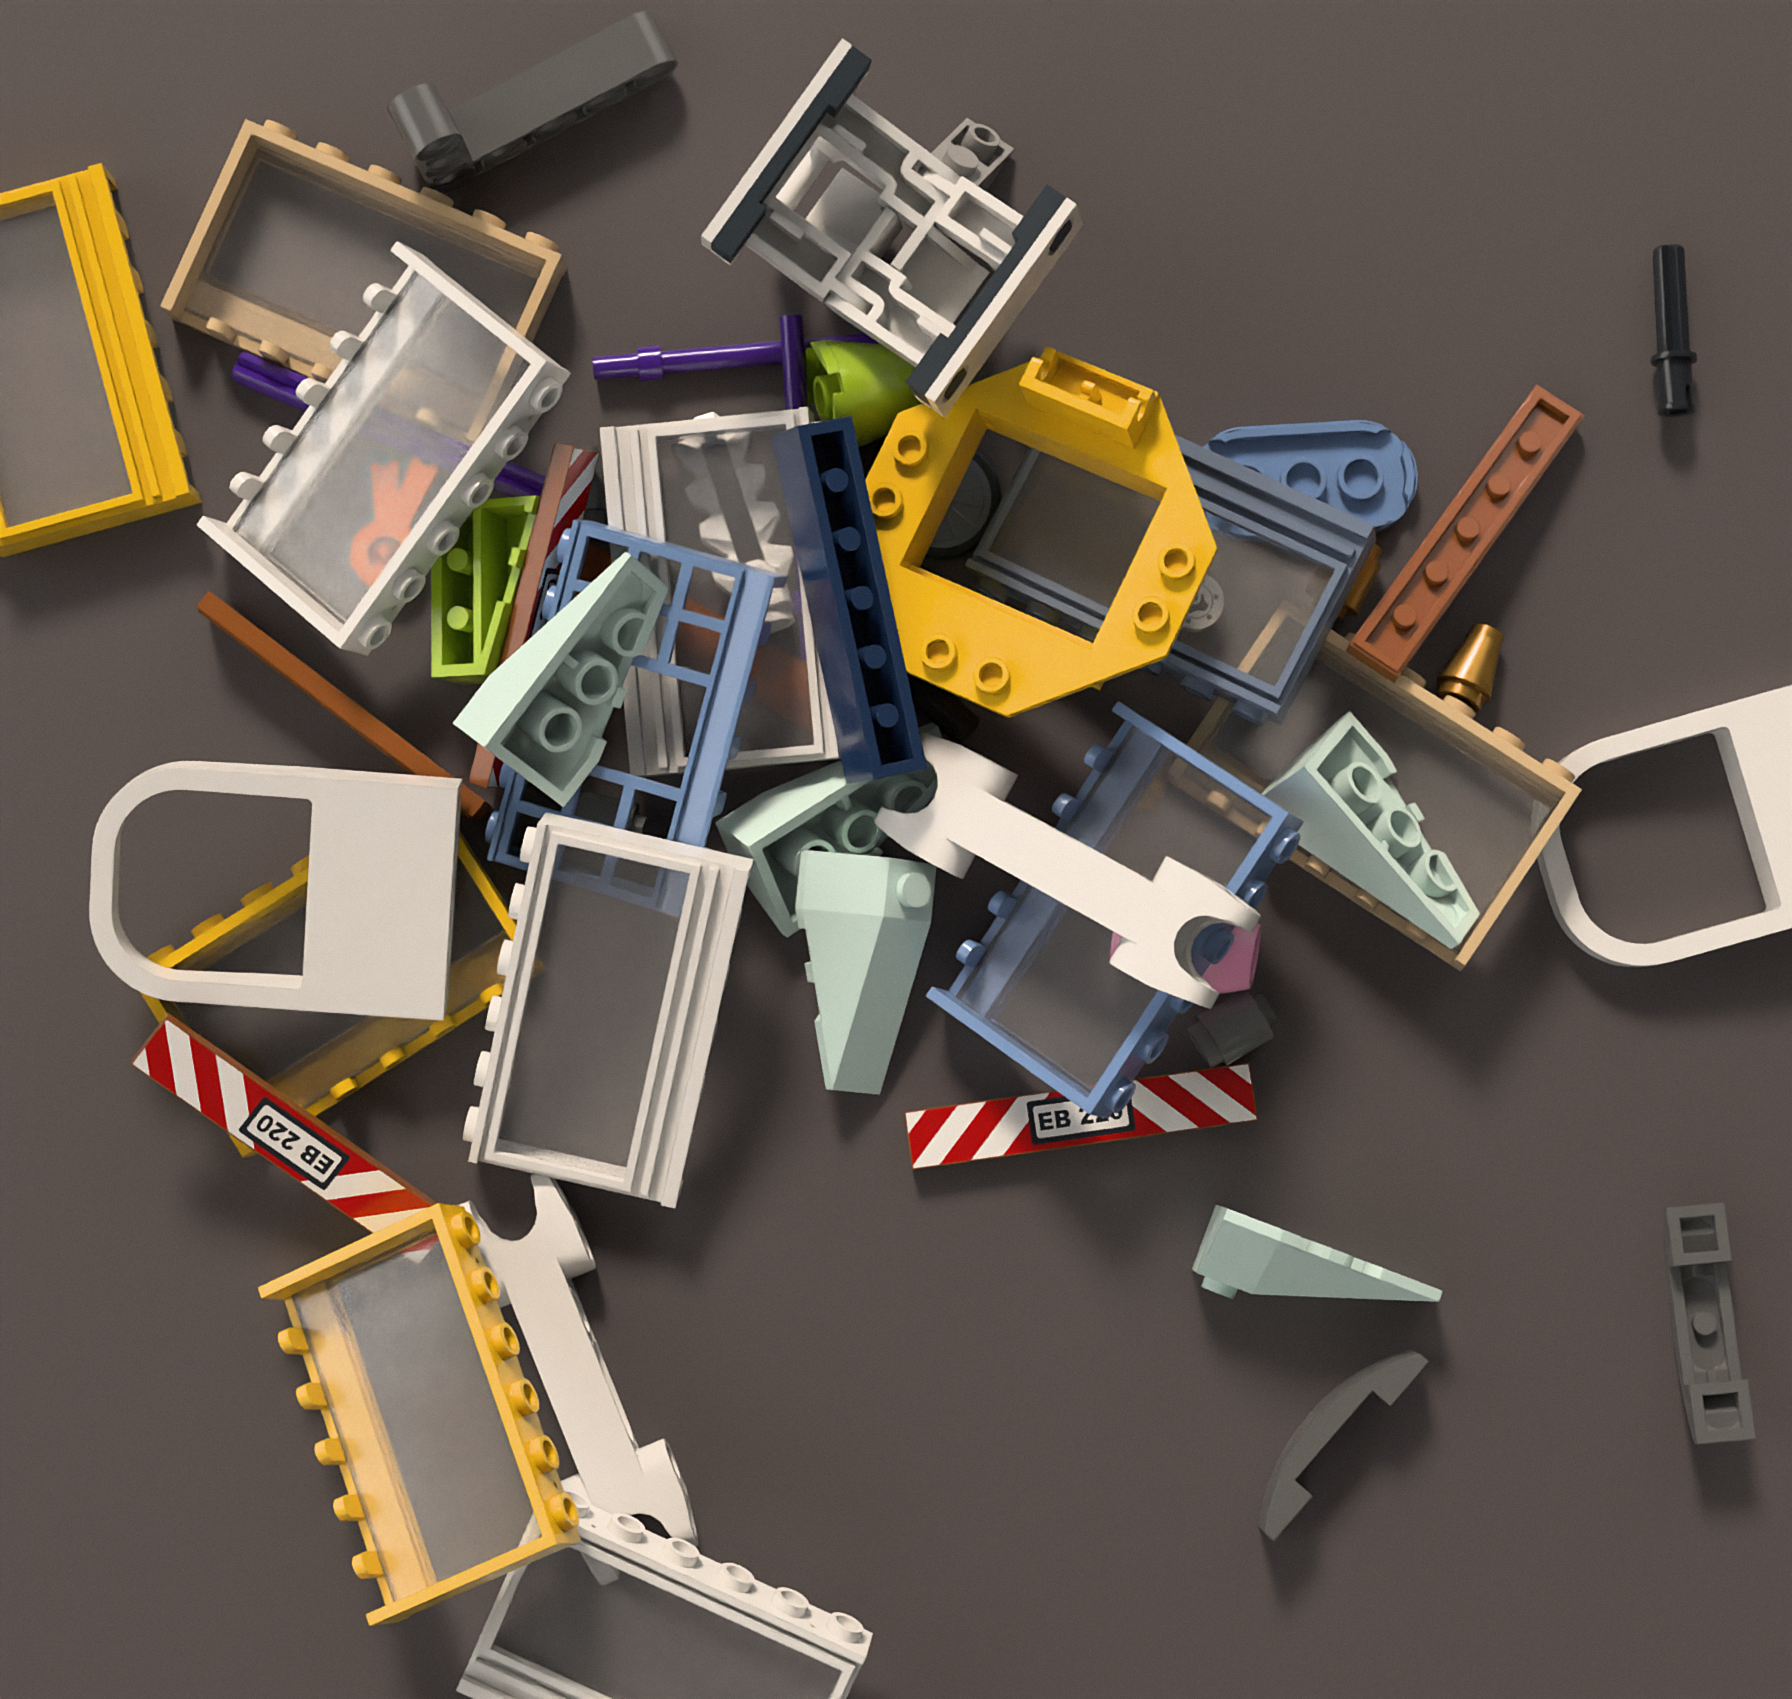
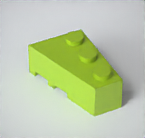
M540 496L487 499L482 505L472 510L459 528L460 534L454 546L447 553L439 556L431 567L432 678L462 685L483 684L488 676L497 669Z

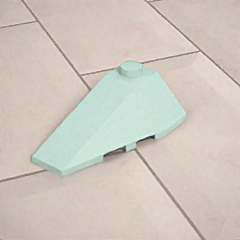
M624 552L488 676L453 724L564 807L601 758L607 743L602 738L613 708L620 709L628 691L622 687L634 657L644 652L669 587L632 555Z
M932 722L919 727L920 733L925 732L942 738L938 726ZM840 760L765 791L715 822L728 854L754 859L747 886L784 936L789 937L800 930L798 928L795 906L801 850L880 857L883 851L879 846L888 837L874 823L881 806L905 814L921 811L936 794L938 787L937 774L931 763L926 760L927 768L876 780L846 784Z
M1215 1205L1192 1267V1271L1205 1276L1201 1287L1231 1299L1235 1298L1237 1290L1240 1289L1250 1294L1439 1302L1443 1292L1440 1289L1219 1205Z

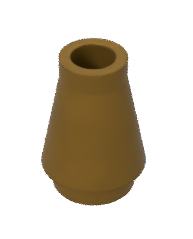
M1480 623L1473 624L1468 636L1437 677L1436 681L1440 686L1437 697L1444 700L1446 695L1452 696L1465 703L1475 713H1479L1482 705L1491 701L1499 651L1504 635L1491 626Z

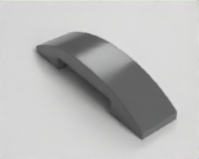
M1725 1202L1664 1208V1252L1671 1328L1681 1390L1694 1444L1756 1439L1748 1379L1742 1380L1727 1262L1732 1261Z
M1410 1349L1376 1361L1343 1381L1313 1408L1284 1447L1268 1481L1258 1524L1267 1536L1274 1541L1311 1499L1312 1495L1295 1479L1365 1398L1372 1392L1382 1402L1391 1406L1429 1362L1420 1353Z

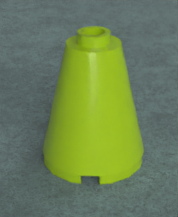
M820 340L811 342L812 348H806L805 366L808 405L815 404L821 421L852 416L858 448L887 436L899 412L922 404V402L916 399L905 382L915 367L882 344Z

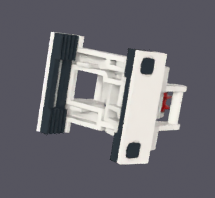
M842 38L703 232L701 243L730 266L746 245L823 303L825 300L824 303L843 319L913 365L915 369L905 382L917 400L945 418L1084 224L1077 204L1048 184L1027 213L1022 216L965 177H960L947 165L863 103L853 94L867 76L872 59ZM844 160L883 190L880 194L853 174L841 168L806 219L794 211L829 161L836 163L837 161ZM915 165H917L920 168L918 172H915L913 170ZM901 220L913 229L914 232L889 265L881 260V257L903 228ZM949 238L986 261L995 271L956 326L953 324L990 272L975 262Z

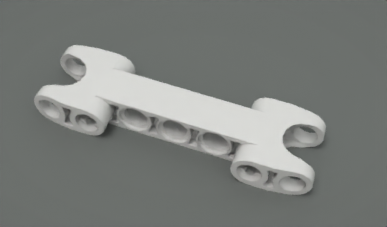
M925 732L920 733L925 759L933 765L937 774L938 787L935 797L926 808L917 813L905 814L881 806L874 823L883 832L906 850L961 879L964 878L976 855L1123 936L1109 961L1116 968L1150 987L1209 1009L1213 1007L1220 993L1213 989L1196 972L1192 964L1191 949L1194 939L1202 929L1216 923H1227L1253 932L1261 917L1256 910L1223 885L1168 856L1163 860L1153 881L1141 876L1006 802L1005 799L1018 777L1016 773L962 745Z
M538 1174L531 1175L537 1216L535 1225L529 1234L520 1240L501 1239L492 1233L470 1200L457 1205L465 1207V1210L472 1215L478 1225L481 1235L478 1247L485 1266L493 1272L500 1288V1297L497 1299L499 1307L502 1308L509 1304L513 1306L578 1469V1474L561 1481L562 1487L583 1494L590 1500L591 1505L610 1514L623 1513L634 1515L640 1513L650 1515L662 1523L672 1538L685 1540L695 1547L699 1546L687 1487L672 1450L665 1438L639 1448L573 1284L572 1278L596 1269V1264L579 1218L557 1180ZM582 1553L590 1569L602 1585L621 1578L619 1569Z

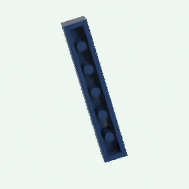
M852 416L799 425L771 436L846 784L876 780L927 768Z

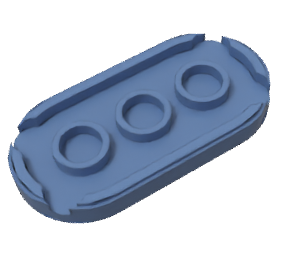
M1349 420L1236 427L1220 432L1203 446L1214 453L1374 525L1375 534L1390 528L1403 516L1417 489L1418 471L1412 451L1404 441L1401 442L1396 435L1391 433L1392 430L1373 421ZM1204 511L1211 533L1221 539L1235 543L1270 542Z

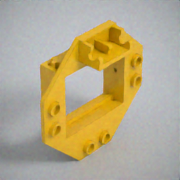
M1045 346L1040 358L1032 357L1027 363L968 385L945 418L923 403L899 412L865 480L906 672L1007 718L1089 687L1100 690L1105 681L1166 659L1218 552L1159 392L1048 346ZM986 429L1161 502L1094 643L920 568Z

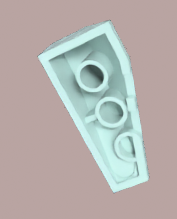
M1349 711L1281 770L1262 795L1304 821L1297 832L1301 836L1298 845L1452 949L1460 944L1480 913L1446 854L1439 850H1432L1422 834L1418 823L1425 818L1417 804L1414 802L1406 806L1390 777L1397 773V770L1388 754Z
M801 850L795 910L798 928L805 929L811 961L805 963L807 981L814 982L820 1014L814 1022L827 1090L880 1095L931 924L936 866L933 864L890 857Z

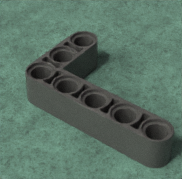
M641 11L610 25L449 111L433 83L418 84L398 94L389 103L388 111L428 188L444 193L463 185L653 85L669 75L677 67L678 61L651 12Z

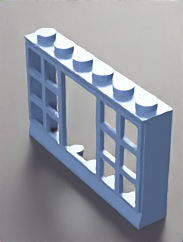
M573 520L571 529L566 528L558 544L557 561L562 563L557 586L552 585L545 596L542 608L543 619L548 620V623L575 598L576 592L581 593L591 583L580 579L590 537L628 547V553L639 562L642 552L681 562L682 565L671 605L663 603L659 615L668 617L658 657L653 659L638 655L634 657L631 666L707 687L680 788L598 764L595 765L589 775L624 786L614 828L627 830L636 792L640 790L677 801L667 840L712 850L705 847L712 819L722 813L726 802L727 793L720 791L727 762L736 758L740 749L741 736L735 734L742 705L743 703L750 702L755 692L756 679L750 678L757 648L767 643L771 631V622L765 621L773 588L785 587L787 576L595 521ZM695 567L735 578L725 620L684 609ZM681 621L721 633L710 675L670 664ZM503 763L499 777V786L505 788L500 810L493 811L485 832V842L491 844L487 860L528 871L529 863L520 861L521 848L512 845L520 813L541 819L548 812L600 825H609L574 815L582 784L567 804L562 807L561 811L523 800L528 780ZM559 844L552 879L681 918L690 873L659 867L655 887L615 876L619 857L606 855L602 872L563 861L566 845Z

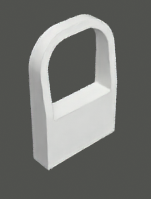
M1792 685L1606 737L1571 752L1558 762L1574 774V782L1584 771L1594 765L1707 733L1714 734L1766 904V909L1762 913L1655 943L1635 944L1616 939L1597 927L1585 913L1576 891L1558 825L1538 855L1537 860L1553 913L1563 931L1579 948L1592 957L1612 965L1647 967L1672 962L1792 928ZM1534 800L1531 814L1532 837L1550 811L1549 808Z
M206 761L170 762L151 768L136 776L113 796L103 810L95 828L91 856L89 919L98 951L106 964L122 981L141 993L162 1000L443 1021L449 1002L463 779L300 766ZM171 790L309 799L312 802L303 976L175 970L150 961L135 949L125 935L120 922L118 897L122 834L130 814L138 804L153 795Z

